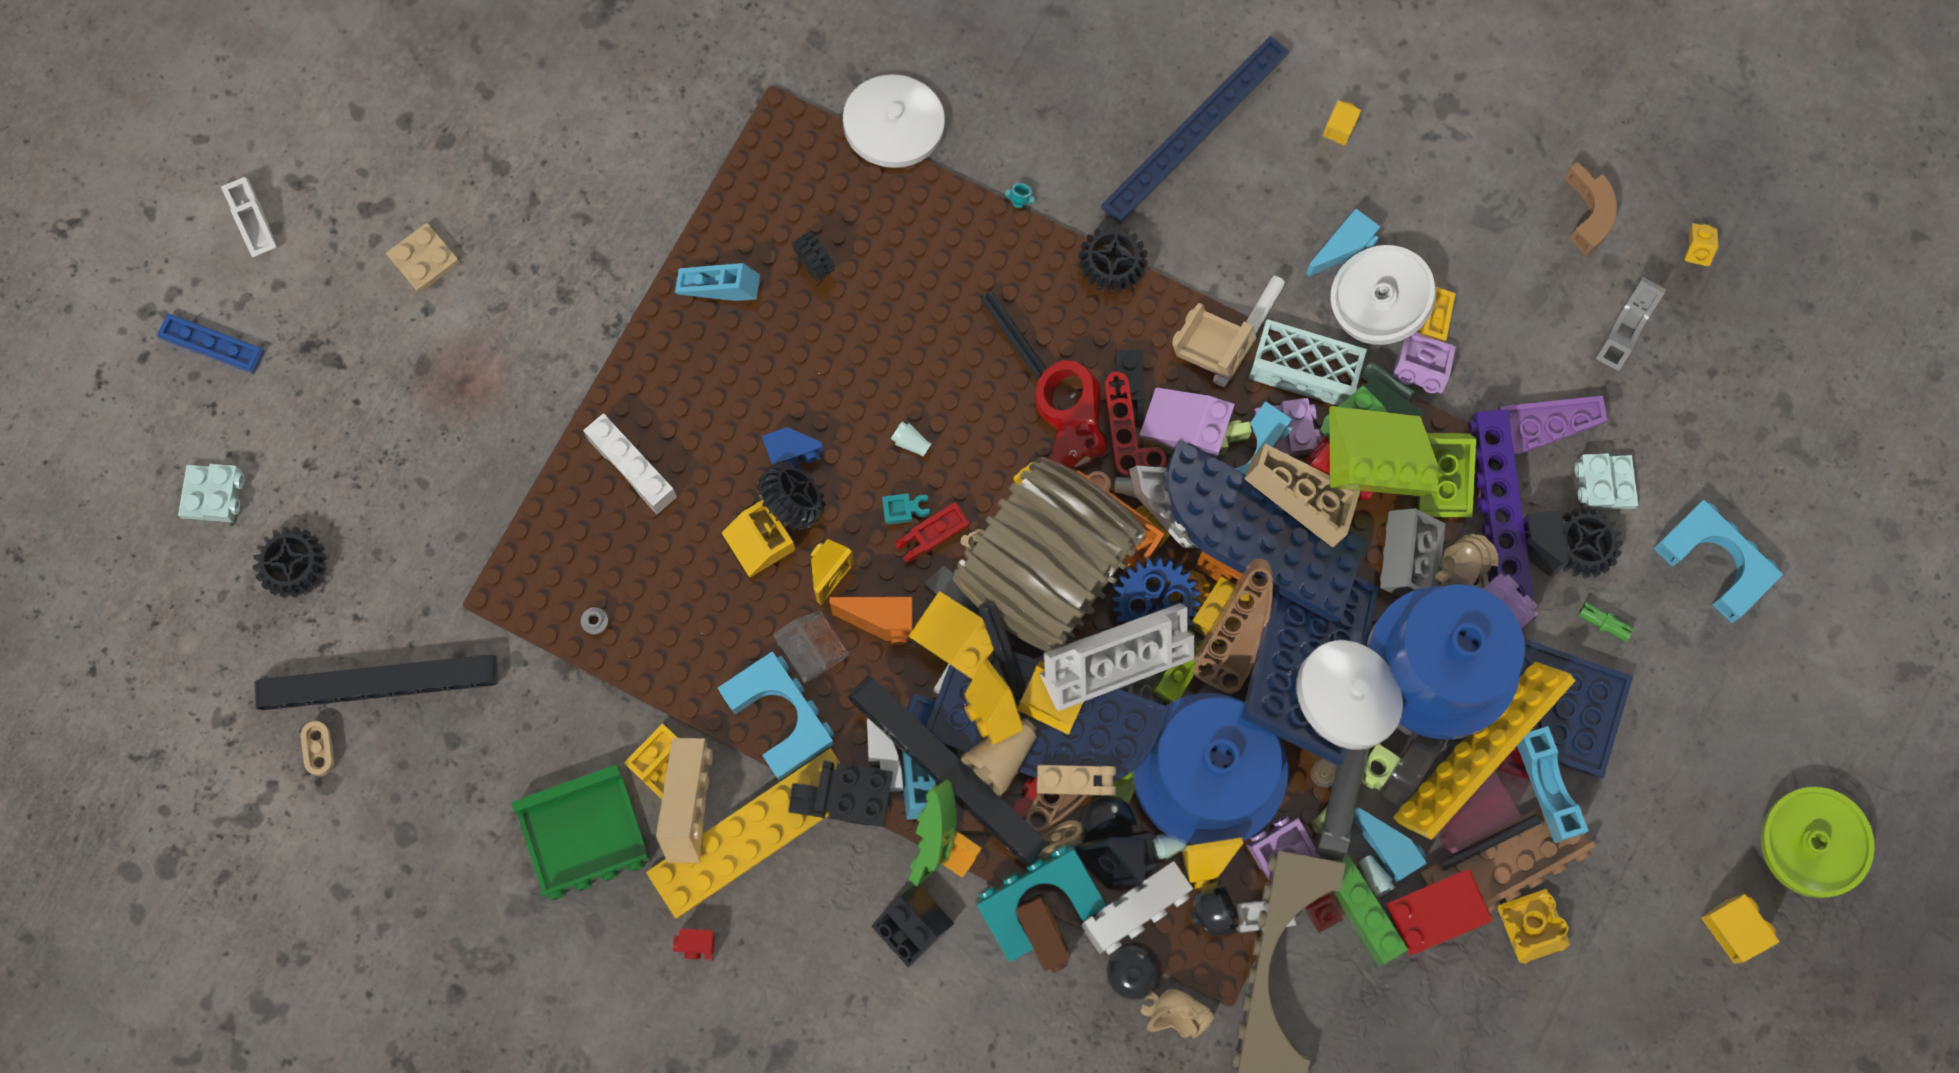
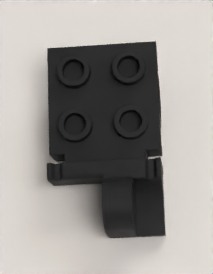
M823 760L819 787L792 783L789 813L825 819L826 811H829L828 818L831 820H841L869 826L884 827L893 771L837 763V769L833 770V762Z

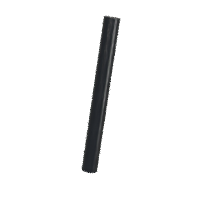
M1534 814L1440 860L1439 865L1443 871L1454 867L1541 824L1540 818L1537 814Z

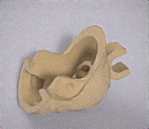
M1470 534L1459 539L1454 545L1444 551L1440 565L1441 571L1434 577L1435 580L1440 582L1438 587L1460 584L1473 586L1479 575L1490 571L1491 566H1498V554L1495 546L1482 535Z
M1169 989L1163 992L1160 997L1152 993L1145 997V1000L1152 1002L1154 1005L1150 1007L1142 1005L1141 1007L1143 1015L1152 1016L1147 1026L1148 1031L1156 1032L1172 1027L1183 1038L1192 1036L1194 1039L1210 1026L1214 1018L1209 1008L1177 989Z

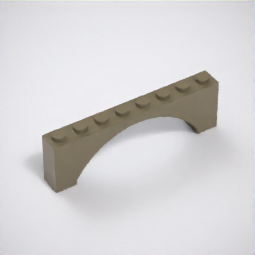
M1278 849L1275 850V855L1270 854L1267 870L1271 872L1270 883L1265 882L1262 895L1263 899H1267L1265 911L1260 910L1257 926L1261 927L1260 938L1254 939L1252 954L1256 955L1255 966L1250 965L1247 982L1251 983L1249 994L1245 993L1242 1010L1246 1011L1244 1022H1239L1237 1038L1241 1039L1239 1050H1234L1232 1066L1236 1067V1073H1308L1310 1059L1307 1056L1300 1055L1291 1046L1281 1031L1272 1010L1268 986L1269 965L1276 943L1289 922L1303 908L1317 898L1333 890L1341 892L1345 863Z

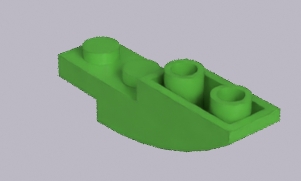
M947 779L938 786L934 785L926 795L927 805L920 812L917 819L920 823L916 834L921 836L922 839L918 845L920 852L910 865L912 872L908 879L915 886L920 885L932 872H935L949 860L953 848L956 831V805L952 783Z

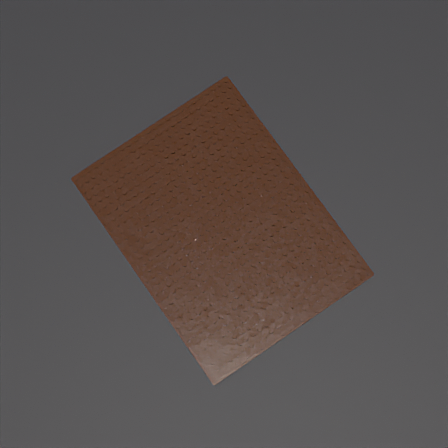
M769 86L463 602V607L767 767L769 765L765 761L763 754L786 740L793 733L798 720L796 707L784 697L769 695L758 699L734 715L720 694L718 687L773 652L776 658L782 656L790 669L786 672L791 680L797 678L805 691L801 694L806 702L809 700L813 701L820 712L816 716L821 724L827 722L834 732L835 736L831 738L834 745L830 748L839 762L880 769V765L870 766L867 717L851 703L848 695L866 676H870L905 709H907L912 693L936 701L937 698L933 696V689L947 668L948 663L914 640L907 641L905 645L891 644V641H885L832 615L830 597H912L914 629L935 598L934 594L924 585V582L942 566H945L954 574L955 570L959 569L957 566L959 561H967L968 557L964 553L966 547L961 544L962 536L969 535L977 529L986 531L990 525L985 521L988 515L995 518L1002 508L997 503L1000 499L1007 501L1013 494L1009 488L1015 483L1013 480L1014 476L1031 462H1035L1037 458L1045 457L1048 459L1053 449L1057 429L1039 415L1035 405L1034 395L1039 379L1034 377L981 302V297L990 291L995 294L1047 368L1062 360L1076 361L1088 368L1097 378L1101 386L1099 429L1107 437V450L1105 454L1096 457L1090 464L1074 469V471L1079 470L1086 476L1096 471L1107 474L1111 482L1109 492L1134 510L1143 506L1139 499L1115 493L1116 477H1131V475L1119 473L1115 466L1104 389L1107 376L1110 373L1116 372V350L1143 351L1145 392L1143 421H1137L1136 403H1132L1138 449L1147 448L1142 445V438L1139 436L1155 388L1207 395L1233 403L1235 405L1229 422L1240 420L1241 423H1251L1254 418V409L1261 408L1265 401L1272 406L1281 405L1283 401L1308 398L1309 405L1314 404L1316 409V420L1312 421L1314 430L1319 429L1321 440L1326 437L1320 429L1324 418L1329 415V407L1338 406L1249 379L1265 324L1263 323L1256 333L1255 341L1231 380L1228 381L1225 387L1215 384L1213 382L1215 373L1176 356L1172 344L1173 337L1178 330L1181 331L1186 323L1187 314L1190 310H1194L1198 303L1204 305L1206 312L1240 327L1243 322L1248 320L1249 316L1148 267L1143 268L1145 275L1139 277L1140 280L1137 285L1131 283L1129 291L1123 286L1119 294L1115 288H1112L1109 294L1106 293V287H1102L1100 291H1097V283L1089 286V277L1083 278L1081 274L1084 269H1079L1078 263L1081 261L1078 258V253L1082 251V242H1087L1086 237L1024 207L1017 208L1010 200L925 159L906 167H884L871 163L856 153L849 144L844 133L843 119L775 86ZM808 231L813 232L819 242L823 244L824 249L827 250L835 265V271L820 281H815L806 271V268L803 267L801 260L798 259L792 247V242ZM1101 246L1096 251L1107 249V247ZM1114 251L1112 252V257H1110L1111 268H1113L1116 261ZM744 263L760 274L757 299L732 301L678 295L675 293L679 268ZM1094 263L1101 272L1106 274V270L1103 267L1097 266V263ZM1127 268L1126 270H1118L1115 273V275L1123 274L1127 272L1130 268ZM1269 329L1268 335L1273 343L1283 339L1280 332ZM1296 339L1292 340L1298 350L1308 346ZM1287 343L1277 347L1282 357L1293 353ZM1271 350L1261 355V359L1269 362L1277 360ZM1312 350L1302 354L1307 364L1318 360ZM1320 351L1323 358L1328 356L1327 354ZM1296 357L1286 362L1290 368L1296 370L1302 368ZM1337 359L1327 362L1333 372L1343 368ZM1322 365L1311 369L1316 376L1324 377L1327 375ZM1362 371L1357 383V390L1368 382L1362 378L1364 373ZM1347 373L1337 376L1340 383L1351 386L1352 380ZM1070 376L1057 384L1052 397L1056 410L1070 409L1078 403L1083 392V384L1080 377ZM1114 378L1113 382L1109 384L1110 387L1115 388L1116 392L1115 397L1110 396L1111 401L1118 398L1117 378ZM1416 397L1409 401L1424 412L1421 419L1426 433H1469L1467 422ZM1116 404L1113 407V414L1118 418H1121L1120 404ZM603 413L674 489L677 498L658 514L639 496L621 472L609 460L604 458L587 439L583 430ZM902 421L907 425L910 423L931 443L923 457L895 445L896 442L891 440V437ZM788 427L822 443L824 455H821L820 459L812 463H805L804 461L795 466L798 465L803 472L807 471V475L810 478H814V483L820 486L819 492L824 495L822 500L826 504L824 506L825 512L813 526L802 531L798 528L793 530L789 525L784 527L794 543L795 551L749 578L722 535V532L743 511L762 500L758 497L760 493L757 489L759 485L758 480L772 466L762 436ZM1251 429L1252 432L1249 439L1228 443L1226 454L1218 455L1216 459L1233 468L1241 467L1249 462L1257 448V439L1253 430ZM1120 430L1116 434L1117 441L1121 444H1127L1131 441V434L1127 430ZM1485 434L1486 442L1495 445L1494 437L1490 434ZM1151 452L1147 455L1146 461L1150 466L1157 467L1161 463V457L1158 453ZM1165 454L1166 463L1163 468H1167L1171 455ZM1308 455L1293 457L1308 465V461H1306ZM1124 456L1120 460V465L1122 469L1129 471V469L1135 466V461L1130 456ZM1488 460V465L1491 468L1494 460ZM1475 462V472H1478L1477 463ZM1475 474L1473 504L1480 492V487L1477 488L1475 484ZM1374 492L1367 501L1364 499L1359 502L1357 501L1349 531L1367 541L1356 576L1379 587L1370 632L1382 613L1392 603L1402 597L1380 588L1388 513L1394 510L1418 509V496ZM909 493V501L914 500L919 495L928 496V502L920 503L919 508L922 510L929 509V516L920 517L916 514H911L912 522L885 524L883 496ZM956 502L970 522V526L926 554L924 552L918 558L906 563L903 557L906 553L918 547L919 543L914 539L906 547L897 549L894 545L895 542L911 532V529ZM1433 517L1445 523L1442 557L1444 551L1455 544L1467 517ZM1172 535L1157 549L1151 558V562L1156 563L1157 557L1160 556L1162 564H1165L1171 558L1173 562L1172 567L1181 563L1182 570L1194 569L1196 572L1203 574L1210 584V593L1217 584L1216 580L1195 568L1203 551L1200 548H1183ZM829 539L852 551L854 565L825 602L820 605L817 603L814 592L811 564L813 557L811 554L819 543L824 544ZM1119 567L1114 576L1118 580L1115 584H1123L1119 575L1128 576L1127 568L1121 569ZM1150 577L1146 581V585L1154 587L1159 583L1160 579ZM1169 581L1164 584L1163 590L1168 586ZM1108 582L1102 591L1106 594V597L1104 599L1098 597L1091 606L1095 612L1092 615L1086 613L1081 621L1084 623V626L1081 630L1073 629L1072 633L1075 637L1071 642L1066 640L1067 645L1123 624L1124 621L1117 622L1116 619L1120 612L1113 611L1112 607L1119 603L1112 599L1113 594L1120 593L1115 590V584ZM1160 596L1157 599L1151 598L1152 605L1155 601L1161 602ZM1135 599L1131 602L1130 606L1134 609H1139L1143 606L1144 601L1142 599ZM593 607L602 609L608 616L607 628L602 633L596 635L587 633L581 625L583 613ZM1189 616L1192 622L1195 616ZM591 617L590 624H597L599 617ZM1187 625V631L1191 630L1195 633V647L1200 640H1204L1205 636L1194 631L1193 625ZM1007 631L1016 643L1011 648L1012 651L1034 659L1046 653V651L1025 642ZM1252 673L1245 680L1240 690L1231 697L1246 701ZM1194 674L1181 698L1197 694L1206 683L1198 679ZM1280 737L1288 764L1287 787L1278 811L1263 829L1266 832L1275 827L1273 822L1284 815H1288L1289 818L1293 816L1299 818L1309 838L1313 841L1316 832L1311 826V821L1316 819L1328 805L1333 784V771L1335 776L1337 765ZM944 744L953 754H955L961 760V758L958 756L953 747ZM894 745L897 751L903 779L902 750L898 746ZM1325 763V765L1330 766L1333 769V771L1330 772L1327 769L1328 766H1326L1325 769L1324 767H1322V769L1319 771H1317L1316 768ZM1315 770L1317 773H1319L1318 776H1320V780H1327L1328 778H1330L1329 775L1331 773L1332 777L1330 780H1328V782L1330 783L1322 784L1318 782L1315 778ZM1321 771H1327L1328 777L1322 778L1320 775ZM1025 773L1014 776L1010 783L1011 808L1014 807L1016 800L1024 798L1025 794L1021 791L1028 778L1030 777L1034 780L1035 777ZM904 791L890 792L884 828L919 845L922 837L916 834V830L920 822L917 819L906 820ZM1134 791L1129 806L1134 813L1137 826L1132 825V833L1149 830L1152 839H1155V835L1165 834L1145 814ZM1043 794L1047 803L1051 804L1059 800L1058 794ZM1090 795L1073 813L1059 824L1069 820L1080 823L1082 810L1096 795ZM1035 814L1031 816L1030 822L1034 827L1038 828L1044 826L1045 819L1042 815ZM991 833L962 834L982 848L981 853L968 872L995 886L1003 884L1002 880L1006 876L1014 872L1020 874L1028 869L1027 865L1017 859ZM1250 838L1243 842L1216 879L1222 881L1219 888L1226 887L1235 910L1236 904L1267 900L1263 899L1262 895L1265 882H1270L1264 871L1257 865L1246 845L1252 841ZM1077 852L1102 895L1106 906L1117 902L1127 892L1140 886L1145 880L1173 861L1185 876L1180 852L1165 862L1163 860L1156 861L1158 869L1151 870V873L1145 875V879L1142 882L1107 888ZM1041 883L1028 888L1020 897V899L1026 901L1043 893L1053 916L1084 932L1081 926L1089 918L1082 921L1069 896L1060 887L1049 883ZM1193 884L1191 885L1193 890L1188 893L1190 896L1189 900L1178 907L1173 903L1165 909L1168 913L1166 916L1155 923L1150 919L1142 925L1145 929L1143 932L1132 939L1127 935L1120 940L1122 945L1138 942L1149 946L1161 961L1162 973L1230 1007L1234 1005L1246 981L1250 965L1253 966L1256 960V955L1252 954L1255 938H1260L1261 930L1237 932L1225 937H1212L1206 934L1201 926L1195 927L1190 911L1194 910L1193 899L1199 889H1195ZM1237 916L1233 918L1234 925L1238 924Z

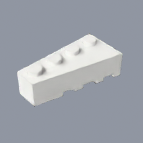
M1173 861L1145 880L1140 886L1127 892L1117 902H1113L1105 907L1095 917L1086 920L1081 927L1099 954L1106 951L1109 955L1122 946L1120 943L1121 939L1127 935L1132 939L1145 930L1142 926L1150 919L1155 923L1168 914L1165 910L1173 903L1178 907L1189 900L1190 896L1188 893L1193 888Z

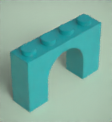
M1064 844L1055 848L1051 852L1052 856L1043 861L1041 858L1036 859L1027 866L1028 869L1020 874L1014 872L1002 880L1003 884L996 888L989 886L979 892V897L976 898V905L1009 962L1033 950L1015 911L1020 897L1028 888L1041 883H1049L1060 887L1069 896L1082 921L1107 907L1072 844L1068 847Z

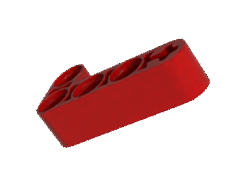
M1121 372L1110 373L1105 380L1104 389L1117 471L1123 475H1130V470H1124L1120 465V460L1124 456L1132 457L1135 461V466L1152 467L1146 461L1147 455L1151 452H1156L1160 455L1161 463L1157 467L1163 468L1166 463V455L1162 449L1158 447L1138 449L1127 376ZM1114 378H1118L1119 382L1124 383L1119 391L1120 396L1126 395V399L1117 398L1111 401L1110 396H1116L1115 388L1109 386ZM1116 404H1123L1127 407L1128 412L1125 417L1118 418L1113 414V407ZM1127 430L1131 434V441L1127 444L1119 443L1116 438L1117 432Z

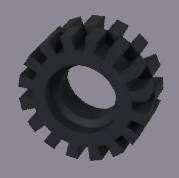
M808 231L792 242V247L798 259L801 260V264L815 281H820L835 271V265L831 257L813 232Z

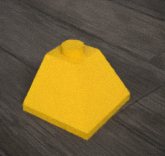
M829 539L824 544L819 543L811 554L813 557L811 564L814 592L817 603L820 605L825 602L854 565L852 551Z
M1242 838L1186 846L1181 855L1185 877L1189 884H1194L1195 889H1200L1202 886L1215 881L1243 844Z

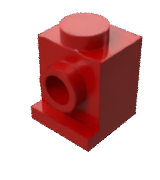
M679 929V935H674L673 952L684 954V959L700 960L701 955H705L706 960L713 961L715 932L712 930Z

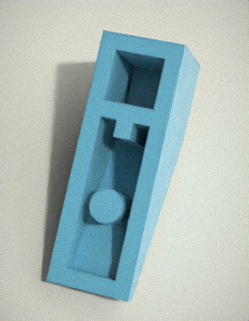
M1355 209L1312 260L1305 274L1310 277L1349 260L1352 256L1366 248L1373 247L1379 240L1377 233L1380 226Z
M744 263L679 268L675 293L678 295L732 301L757 299L760 274Z
M902 751L906 820L918 819L920 812L927 805V793L936 784L924 770Z
M1355 808L1354 823L1394 883L1426 864L1424 860L1426 857L1425 852L1418 843L1414 844L1410 838L1361 808Z

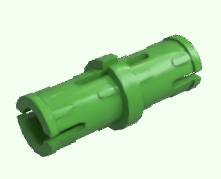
M1587 601L1582 605L1581 612L1577 615L1596 625L1599 631H1606L1625 643L1632 635L1630 632L1634 630V627L1614 618L1613 613L1609 611L1605 613Z

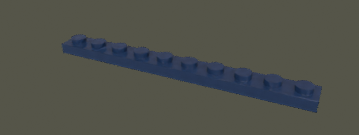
M1270 35L1101 204V209L1120 225L1288 56L1289 51Z

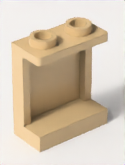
M1198 303L1195 309L1190 310L1187 314L1186 323L1181 331L1178 330L1173 337L1172 344L1176 356L1231 380L1256 339L1254 327L1246 322H1243L1240 327L1206 312L1204 305Z

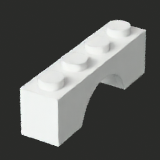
M604 413L583 430L590 443L621 472L639 496L656 514L677 498L674 489Z

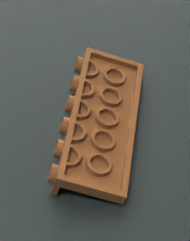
M1539 806L1473 844L1534 814L1538 815L1541 824L1445 871L1437 863L1422 871L1419 875L1427 887L1470 869L1491 912L1498 908L1496 902L1505 898L1508 902L1521 895L1522 893L1519 889L1529 885L1530 888H1533L1545 881L1543 876L1552 871L1555 876L1569 868L1566 863L1575 858L1578 863L1591 856L1590 849L1594 848L1596 844L1594 841L1589 842L1585 834L1554 844L1545 817Z

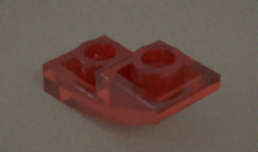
M1328 893L1317 898L1304 908L1318 933L1343 920L1333 897Z

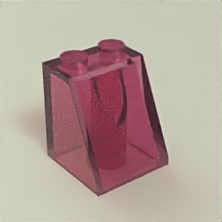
M1495 771L1439 831L1441 834L1439 836L1441 844L1446 850H1450L1452 854L1521 817Z

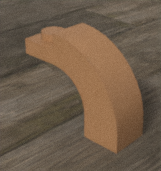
M1576 162L1570 167L1564 179L1584 199L1588 209V217L1585 222L1575 229L1569 239L1587 257L1602 243L1613 227L1617 212V202L1613 188L1603 174L1595 180L1586 167H1582Z

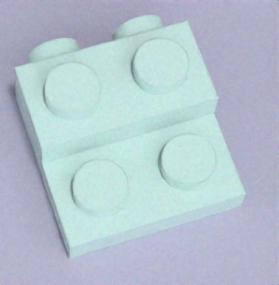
M1609 453L1582 455L1575 463V475L1580 481L1578 500L1582 503L1583 508L1588 507L1590 511H1594L1595 509L1615 510L1635 509L1638 507L1632 455L1609 456Z
M187 465L178 516L182 519L234 523L235 515L240 510L239 490L244 486L242 471L237 466Z

